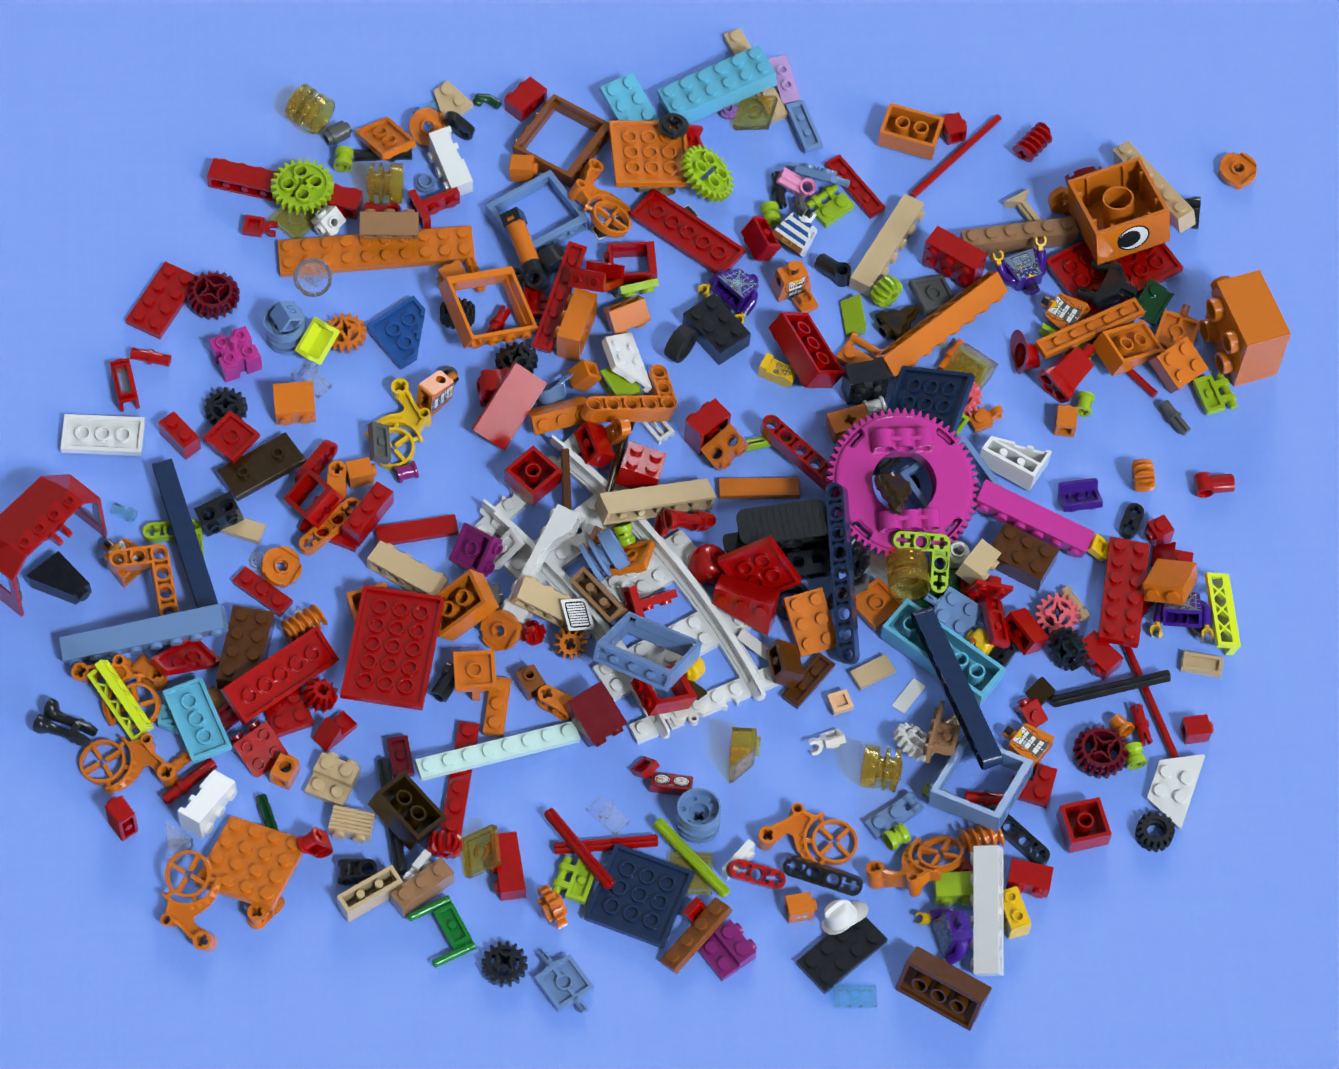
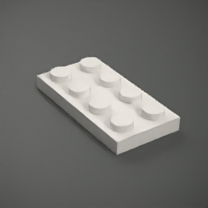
M65 414L60 448L61 453L142 456L145 417Z

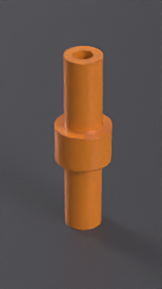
M957 339L954 345L945 352L944 359L937 367L938 370H945L950 362L956 359L958 356L957 352L964 344L962 339Z

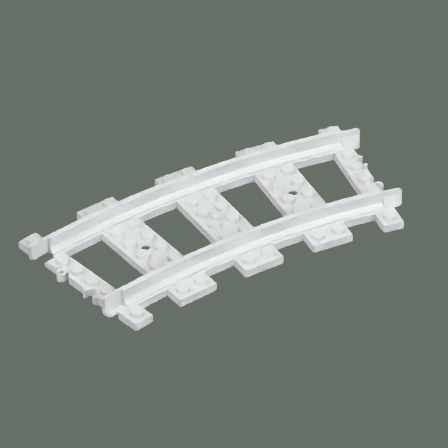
M574 433L564 442L551 435L550 444L558 451L569 448L570 477L582 486L591 497L573 510L584 518L579 527L582 532L566 540L550 553L541 566L537 582L543 585H550L555 588V591L570 595L573 599L585 598V596L569 581L571 578L564 569L582 556L579 545L584 543L587 546L586 542L595 525L602 529L609 527L613 531L612 525L614 524L603 525L594 507L599 493L605 492L608 481L592 466L587 465L580 457L582 453ZM553 455L547 457L561 469V457L559 460ZM615 484L613 491L628 490L630 488ZM510 488V494L513 497L506 498L502 495V501L495 507L487 500H482L480 514L484 518L475 527L499 538L510 528H516L525 545L515 553L517 554L504 564V569L515 580H518L521 568L528 561L531 548L534 544H537L539 538L534 541L512 521L529 503ZM646 519L631 522L633 526L632 534L635 535L637 542L653 540L656 545L647 570L641 573L635 572L620 576H608L602 583L624 606L621 587L636 585L639 598L658 593L673 583L695 613L668 628L701 641L699 657L719 647L738 679L708 691V694L701 699L695 700L689 709L648 716L631 684L633 677L600 663L593 666L592 671L598 680L602 681L614 702L632 694L645 718L629 724V730L637 745L656 738L659 734L663 739L669 738L670 729L672 731L684 726L686 720H688L691 726H696L699 723V717L703 718L720 710L727 711L728 706L726 703L729 701L734 702L738 707L741 701L751 698V696L755 701L764 700L766 698L765 691L780 685L773 683L769 666L758 670L743 643L737 639L742 628L746 631L753 628L713 605L711 596L688 570V556L697 548L682 529L664 539ZM587 600L595 629L579 630L578 634L585 632L586 635L581 639L592 637L597 643L612 627L603 615ZM570 638V642H571L574 646H576V645L573 643V642H574V639ZM622 640L615 645L661 666L676 664L683 657L646 640H642L629 648L625 646Z

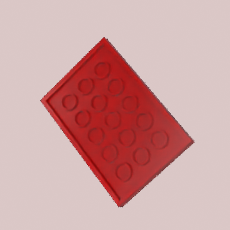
M1082 240L1047 258L1046 267L1068 296L1086 302L1091 310L1085 317L1088 318L1129 299L1120 298L1118 302L1112 305L1098 308L1093 306L1092 302L1076 298L1080 286L1093 291L1099 290L1107 274L1091 268L1094 257L1085 240ZM1165 243L1115 259V261L1121 263L1126 275V281L1138 288L1137 295L1142 292L1151 278L1157 283H1161L1182 272L1184 268Z
M363 585L340 698L423 711L445 597Z

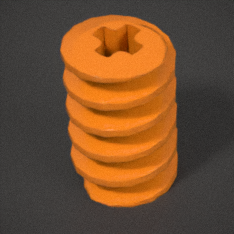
M311 604L309 609L304 608L302 613L297 612L295 617L290 616L288 621L282 620L281 627L288 643H291L292 638L297 639L299 634L303 635L306 633V630L312 629L313 626L318 625L321 629L320 622H323L326 626L328 622L323 612L316 605Z
M976 825L974 829L967 827L966 831L963 828L958 831V840L962 843L964 852L967 848L970 854L973 851V846H988L989 843L997 845L998 841L1002 847L1005 845L1001 828L997 832L987 827Z

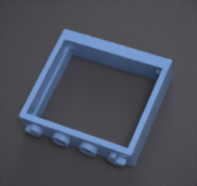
M551 170L540 173L536 178L522 183L516 189L509 190L503 196L492 199L486 204V216L515 254V248L508 230L503 226L499 212L548 185L554 190L575 219L534 240L533 244L536 252L538 253L551 245H560L589 229V218L576 201L568 197V191Z
M965 435L960 436L961 439L958 443L966 444L963 450H970L966 456L967 458L973 457L971 463L976 465L975 469L984 481L987 479L1003 487ZM915 461L914 465L903 467L899 471V476L901 479L910 482L911 495L909 498L917 509L922 508L923 510L927 506L928 501L910 476L924 467L918 461ZM975 507L972 508L975 511V513L973 515H969L970 517L979 513V511H977ZM955 519L952 522V524L945 530V533L954 525L956 521L958 522L959 519Z
M628 611L596 643L593 661L667 692L699 659L702 642ZM629 633L683 657L671 669H668L615 645Z
M964 735L962 740L957 742L954 756L948 755L944 769L939 770L935 784L931 783L928 789V794H930L929 804L998 832L1030 779L1034 761L999 747L1003 757V764L1000 765L1017 771V774L995 811L942 791L965 752L973 754Z

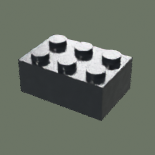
M714 293L683 313L682 324H686L697 331V342L718 365H721L750 344L751 333Z

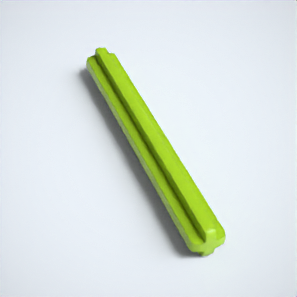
M659 818L654 822V828L721 898L726 897L730 893V888L663 818Z

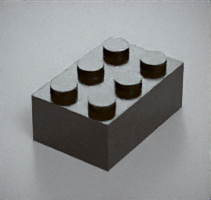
M405 771L377 791L368 803L409 850H412L426 839L429 833L436 831L447 818Z

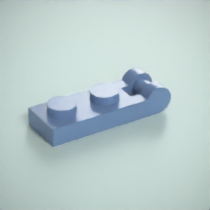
M912 792L907 793L900 800L864 821L865 827L875 840L880 839L882 833L886 830H893L897 824H904L924 810L921 803H917L916 797ZM906 805L911 807L909 811L904 808Z

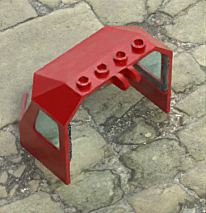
M71 474L40 476L0 514V600L21 617L24 615L21 603L23 596L17 575L26 558L44 541L50 539L59 547L64 543L61 537L56 534L57 531H60L68 538L73 534L64 525L65 521L73 513L104 538L108 535L100 497Z

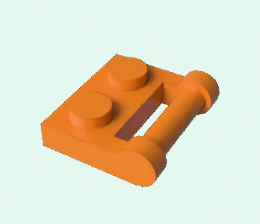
M853 332L847 343L837 354L836 359L844 366L874 360L853 347L855 344L874 355H877L884 349H879L862 339L858 333Z

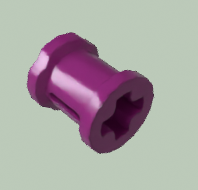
M411 461L408 465L401 467L397 465L394 467L399 483H403V480L413 477L419 478L415 461Z

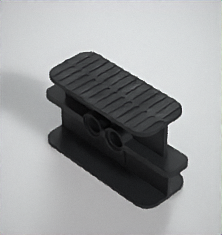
M810 499L742 509L736 516L738 532L728 533L723 536V545L726 553L770 535L785 555L794 549L805 551L814 546L827 547L828 549L829 537L826 504L820 499ZM840 529L836 531L837 538L840 536ZM818 558L812 559L814 563H822ZM799 561L793 562L794 566L802 565Z

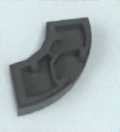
M868 573L854 577L855 595L868 589L870 581ZM843 589L841 591V599H845L847 597L848 590ZM833 592L826 600L829 610L834 609Z

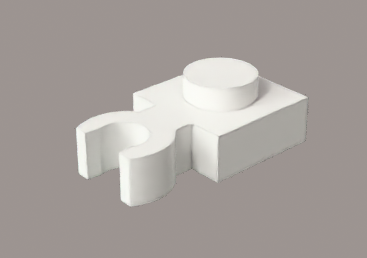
M426 849L423 850L412 864V868L403 876V879H405L403 883L432 864V853Z

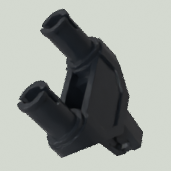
M1094 259L1091 268L1107 273L1099 290L1093 291L1080 286L1076 294V298L1092 302V305L1095 307L1104 308L1118 302L1120 298H1136L1138 288L1126 281V275L1120 262L1114 260L1097 265Z

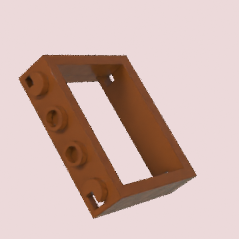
M553 94L548 101L545 100L540 112L535 113L530 125L524 127L520 138L515 139V144L512 146L513 154L534 155L535 163H538L539 172L545 173L551 170L562 184L572 188L587 162L597 155L610 138L609 122ZM555 111L596 132L567 171L526 150Z

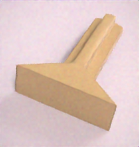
M1030 188L1004 202L1003 208L1019 209L1028 222L1041 220L1026 201Z

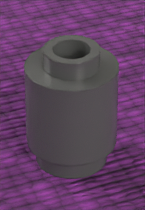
M341 120L327 127L326 131L322 132L329 146L337 145L351 137L352 128L348 122Z

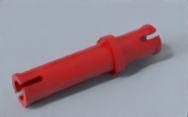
M209 758L180 781L177 780L174 786L160 796L162 801L167 806H170L179 797L188 794V790L218 768L215 761Z

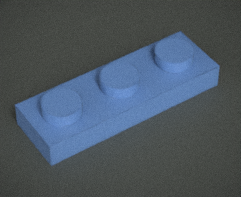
M804 100L786 104L788 116L804 153L823 149L822 140Z

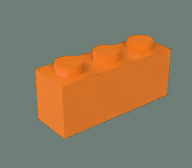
M583 395L532 408L528 413L530 429L535 435L584 423L581 411L587 399Z

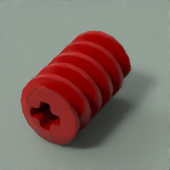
M1043 122L1036 123L1013 146L1014 154L1020 159L1032 162L1038 156V153H1041L1043 148H1046L1052 142L1049 127Z

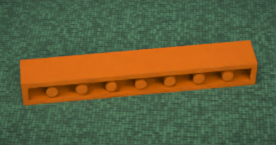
M985 273L874 356L875 359H884L888 376L897 378L902 366H914L918 363L920 357L930 354L933 351L932 348L945 343L948 336L958 333L961 330L960 327L973 322L975 316L986 312L992 303L1002 300L1003 295L1008 292V289L999 273Z

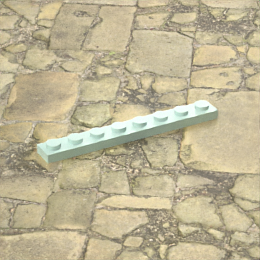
M570 721L415 759V766L420 781H425L579 743L580 736L576 726Z

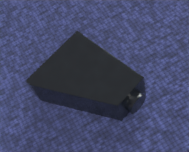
M59 551L26 575L28 585L31 588L75 605L80 601H85L92 593L90 583Z

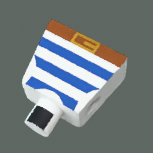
M808 208L802 217L792 212L773 231L776 239L804 258L818 231L811 224L817 214Z

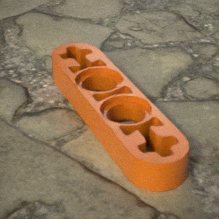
M354 497L347 498L337 506L319 529L314 526L299 540L300 552L307 556L313 555L342 530V524L354 510L353 508L349 510V506L357 507L360 503L359 499ZM339 516L343 518V521L340 524H335L332 522V519ZM320 529H326L329 532L326 536H319L317 534ZM305 543H307V544L312 543V547H309V546H306V547H305L304 544H305Z

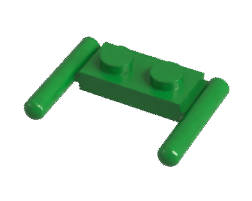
M449 895L407 914V919L414 921L433 912L453 950L432 960L433 967L437 968L477 949Z

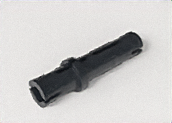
M412 148L407 152L393 156L391 159H386V161L412 160ZM354 149L355 162L383 161L370 149Z

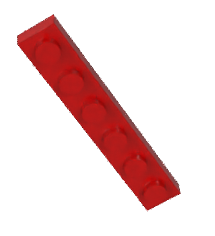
M568 241L532 343V349L535 348L536 350L551 354L556 339L554 337L556 327L561 326L562 321H560L562 311L567 309L568 296L572 294L574 289L573 287H568L569 268H581L587 252V246Z
M459 721L454 750L476 745L480 724ZM473 769L450 774L443 813L447 818L441 824V830L456 832L462 836Z

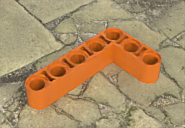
M654 364L648 373L652 385L651 390L648 392L649 395L591 396L587 398L581 411L582 419L593 423H609L621 418H628L630 422L669 421L678 404L667 369L660 364Z
M155 544L116 549L110 553L108 568L111 572L123 573L150 569L158 616H163L165 611L179 612L169 552L164 545ZM161 553L164 558L156 559L153 554ZM139 555L143 558V561L137 562L133 557ZM114 558H119L122 560L123 563L118 565L115 564L112 560ZM163 572L167 577L161 579L157 576V573ZM163 591L168 592L170 597L163 598L160 593Z

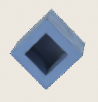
M279 301L270 313L280 332H294L305 319L295 301Z

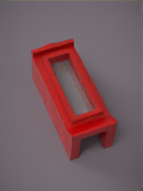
M120 358L111 361V373L120 412L124 411L123 403L135 401L136 409L140 408L130 359Z

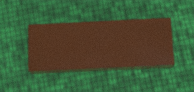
M569 448L560 451L563 506L571 510Z
M819 652L803 670L805 675L794 688L788 687L781 698L798 710L834 669L835 663Z

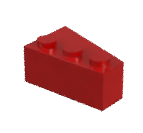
M721 574L714 588L712 604L768 637L775 622L780 591Z

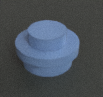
M423 174L417 179L416 186L419 191L428 193L434 190L436 182L431 175Z

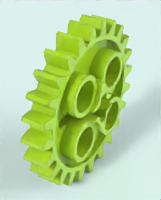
M693 145L684 152L680 161L683 165L681 170L685 171L683 176L688 178L686 183L692 184L691 189H696L697 195L701 193L703 199L707 197L709 202L713 200L715 203L718 201L722 202L731 195L730 193L733 192L732 187H734L732 183L734 178L729 176L732 172L727 170V164H723L724 159L718 158V153L713 154L712 149L707 150L706 146L701 147L700 145ZM714 167V170L704 180L700 179L710 168Z
M299 158L298 163H295L292 159L291 165L284 163V169L278 167V173H274V179H271V192L273 199H276V204H281L282 210L288 207V213L295 210L296 215L300 211H303V214L306 215L308 210L314 214L315 208L321 211V205L327 206V200L331 201V194H334V181L332 180V174H329V169H324L323 164L317 166L316 160L312 164L309 163V158L305 162H302L301 158Z

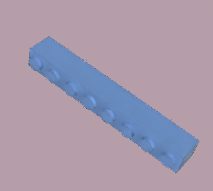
M215 604L59 637L63 662L73 667L78 662L90 661L91 663H96L106 657L113 659L117 654H139L144 649H161L163 645L178 646L183 644L182 641L190 640L191 642L203 640V637L206 636L220 637L223 633L229 631L225 608L221 604Z

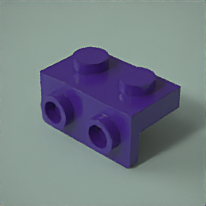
M1097 478L1058 483V501L1063 512L1092 510L1103 507V500L1098 491Z

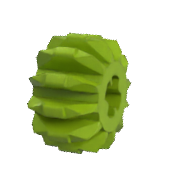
M888 274L883 276L873 286L870 298L876 305L882 308L889 307L900 297L899 294L903 290V285L897 278Z

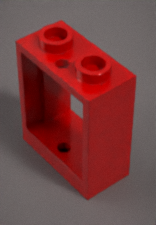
M654 241L608 244L607 251H604V262L614 264L613 258L646 256L648 272L624 273V285L622 286L655 279L658 276Z
M308 468L283 499L319 529L342 502L344 497ZM320 483L325 489L307 511H304L300 505Z
M675 664L664 667L671 669ZM685 673L671 687L674 697L663 699L658 698L652 685L633 678L631 681L633 689L637 693L648 716L689 709L697 698Z

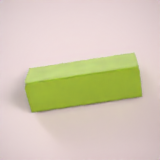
M861 294L840 301L846 336L852 335L853 332L859 335L865 334L866 322Z

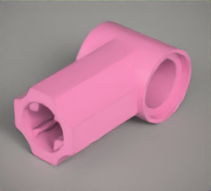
M785 167L782 168L776 179V183L791 190L797 197L807 198L816 190V183L813 179L804 178ZM802 184L807 186L808 192L803 190Z

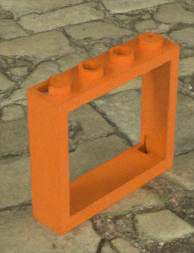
M512 266L449 276L438 286L464 349L471 347L472 349H477L487 344L493 346L504 341L505 343H510L516 339L526 340L531 338L538 328ZM502 283L520 327L474 335L456 291Z

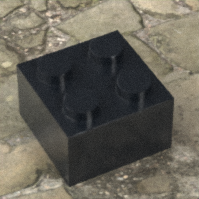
M883 358L844 366L842 389L847 405H859L864 400H874L881 395L883 398H886L889 376Z

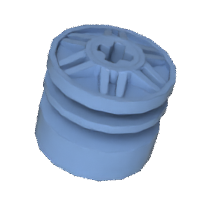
M274 304L266 310L263 316L267 342L276 353L282 355L296 353L294 351L307 330L305 319L294 332H280L270 316L276 305Z
M609 527L597 534L600 544L596 545L592 539H588L590 550L584 543L579 545L586 566L600 582L605 580L602 570L608 576H612L610 565L613 564L620 571L631 564L623 547Z
M698 787L689 789L679 798L676 826L678 833L683 839L691 843L701 844L712 840L719 832L721 803L714 792Z

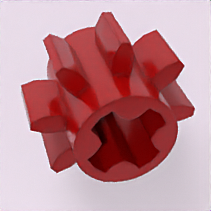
M536 620L527 621L523 624L520 636L522 642L527 641V644L531 646L538 645L545 638L546 630L544 624L539 625V622Z

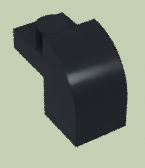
M551 245L537 253L544 273L548 277L553 272H558L566 250L565 246Z

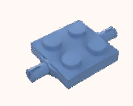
M803 162L802 166L788 163L786 167L798 175L803 174L833 182L834 185L848 188L850 180L837 176V171L822 167L819 171V166Z
M951 586L947 587L940 598L934 597L929 592L926 594L924 600L934 605L933 610L938 620L964 639L971 630L975 631L978 628L986 630V628L977 623L978 616L982 611L979 604Z
M548 952L541 954L540 958L546 967L542 972L534 976V980L558 1013L572 1005H576L581 1014L587 1012L589 1008L582 999L594 990V986L573 957L568 954L560 960L553 961Z

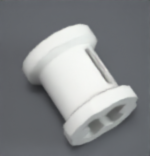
M882 395L874 400L862 401L870 417L873 412L878 413L880 410H883L885 413L887 410Z

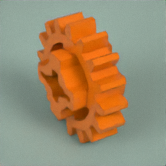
M340 313L339 318L334 315L333 321H327V323L341 331L332 345L333 351L338 348L340 353L347 350L349 354L352 348L357 351L358 345H364L363 340L367 339V328L364 326L363 320H358V315L352 318L351 313H348L347 316Z
M548 884L537 888L539 895L537 903L543 917L546 918L548 923L553 922L557 930L567 926L568 921L565 914L568 911L562 897L559 896L557 891L552 892Z

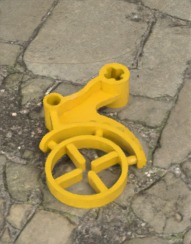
M403 378L395 379L391 384V390L394 400L399 402L404 407V410L400 413L386 415L376 421L377 423L394 426L389 427V434L398 433L404 435L403 438L395 443L396 449H394L395 455L401 461L400 463L382 464L376 462L380 467L387 470H395V466L408 465L415 455L414 442L419 440L422 443L421 432L425 427H429L432 424L430 410L428 408L419 409L410 393L407 380ZM398 427H404L413 432L416 436L412 437L409 432ZM367 430V432L365 433V436L369 439V437H368V430ZM410 440L412 449L409 456L405 458L398 451V448Z

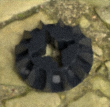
M667 113L659 119L658 129L661 130V135H667L668 139L670 137H674L675 140L678 137L683 138L688 132V121L680 114ZM670 125H671V126H675V125L677 126L676 129H675V128H669Z

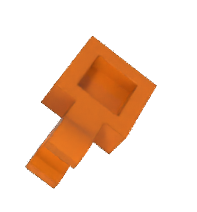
M1001 405L993 407L988 412L984 407L978 411L971 412L972 416L967 414L970 418L968 422L976 434L993 427V421L1001 419L1003 417L1001 413L1004 411Z

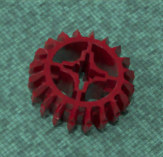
M209 270L208 274L201 272V277L195 276L194 281H190L187 288V301L195 315L200 313L201 318L207 316L209 320L212 317L218 320L219 316L222 315L225 318L226 313L232 314L233 309H237V303L240 301V289L237 282L233 281V277L231 275L227 276L226 272L219 274L218 270L215 273Z
M1094 724L1092 730L1086 727L1084 732L1081 731L1078 738L1074 741L1075 746H1073L1072 751L1074 752V760H1078L1077 767L1083 766V773L1088 770L1090 777L1093 774H1097L1098 779L1101 778L1102 774H1104L1106 779L1109 778L1110 773L1113 776L1117 775L1118 771L1123 770V765L1127 763V756L1129 755V751L1123 748L1128 744L1124 743L1125 736L1119 737V730L1113 732L1112 726L1105 729L1104 724L1100 728ZM1087 743H1090L1091 750L1090 753L1087 754L1085 751V745ZM1113 749H1115L1117 754L1114 760H1112L1110 754Z

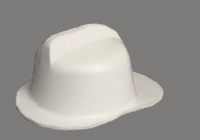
M832 901L824 909L822 929L829 935L842 933L866 917L868 906L860 901Z

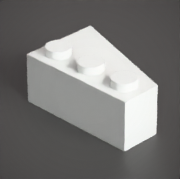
M448 126L429 133V152L427 156L430 163L435 165L437 177L443 181L444 191L457 187L460 196L473 192V179L465 160L461 159L457 151L459 149L457 142L453 143L451 139L452 129Z
M990 436L982 447L980 456L991 471L1030 491L1048 466L1052 451L1046 450L1044 452L1034 449V446L1028 445L1024 447L1016 445L1014 441Z
M213 770L199 786L200 791L196 796L192 794L189 797L188 801L190 803L186 808L180 807L178 810L181 829L203 840L206 834L209 835L212 832L214 822L217 818L223 816L226 810L225 806L229 801H233L237 794L236 782L216 770Z

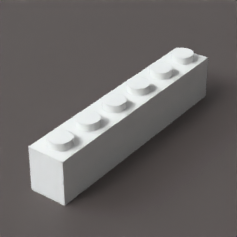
M999 845L973 846V852L970 854V861L973 865V873L970 875V882L973 886V894L970 897L971 907H973V915L970 918V925L973 928V939L970 943L973 950V958H971L970 967L973 974L978 977L1004 976L1003 848Z

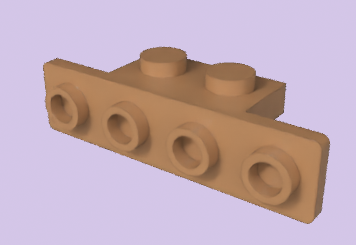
M941 701L939 708L935 707L930 731L928 730L927 739L923 747V755H926L925 763L930 764L933 753L954 756L961 726L942 722L945 701Z

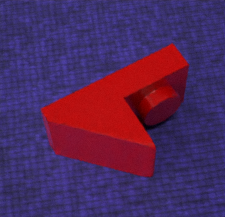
M1176 542L1153 547L1150 567H1153L1157 558L1193 562L1194 553L1176 550Z
M342 710L332 720L327 716L312 737V740L327 753L355 730L357 723Z

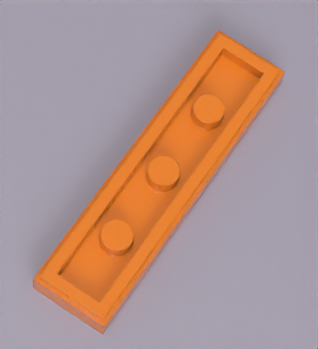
M799 477L719 478V499L800 498Z

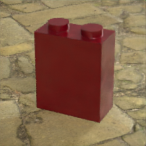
M602 681L563 704L564 709L588 747L593 745L599 747L607 742L606 737L610 734L614 737L624 731L622 727L627 724V721Z

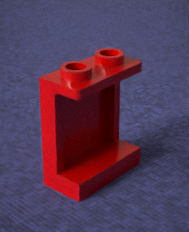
M587 260L586 269L569 268L568 287L601 293L624 285L625 266Z

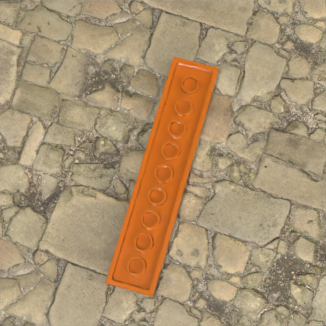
M472 225L419 229V239H360V234L278 240L281 277L451 264L457 260L460 263H466L465 260L467 258H475Z

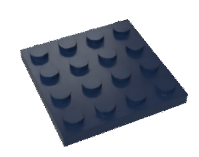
M902 366L887 410L890 408L892 413H894V410L898 408L901 413L906 408L907 414H909L914 409V415L922 411V417H925L928 413L929 420L936 417L935 423L938 424L943 421V428L948 425L950 426L949 433L957 432L975 376L973 373Z
M616 843L605 867V870L614 879V886L607 890L600 882L598 883L584 915V920L664 949L693 881L695 872Z

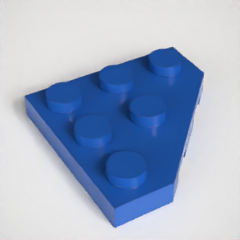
M413 295L366 325L370 335L401 370L417 360L425 318V308Z

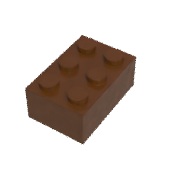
M1006 522L991 545L1001 552L997 559L1000 563L995 570L1036 591H1039L1055 564L1059 549Z

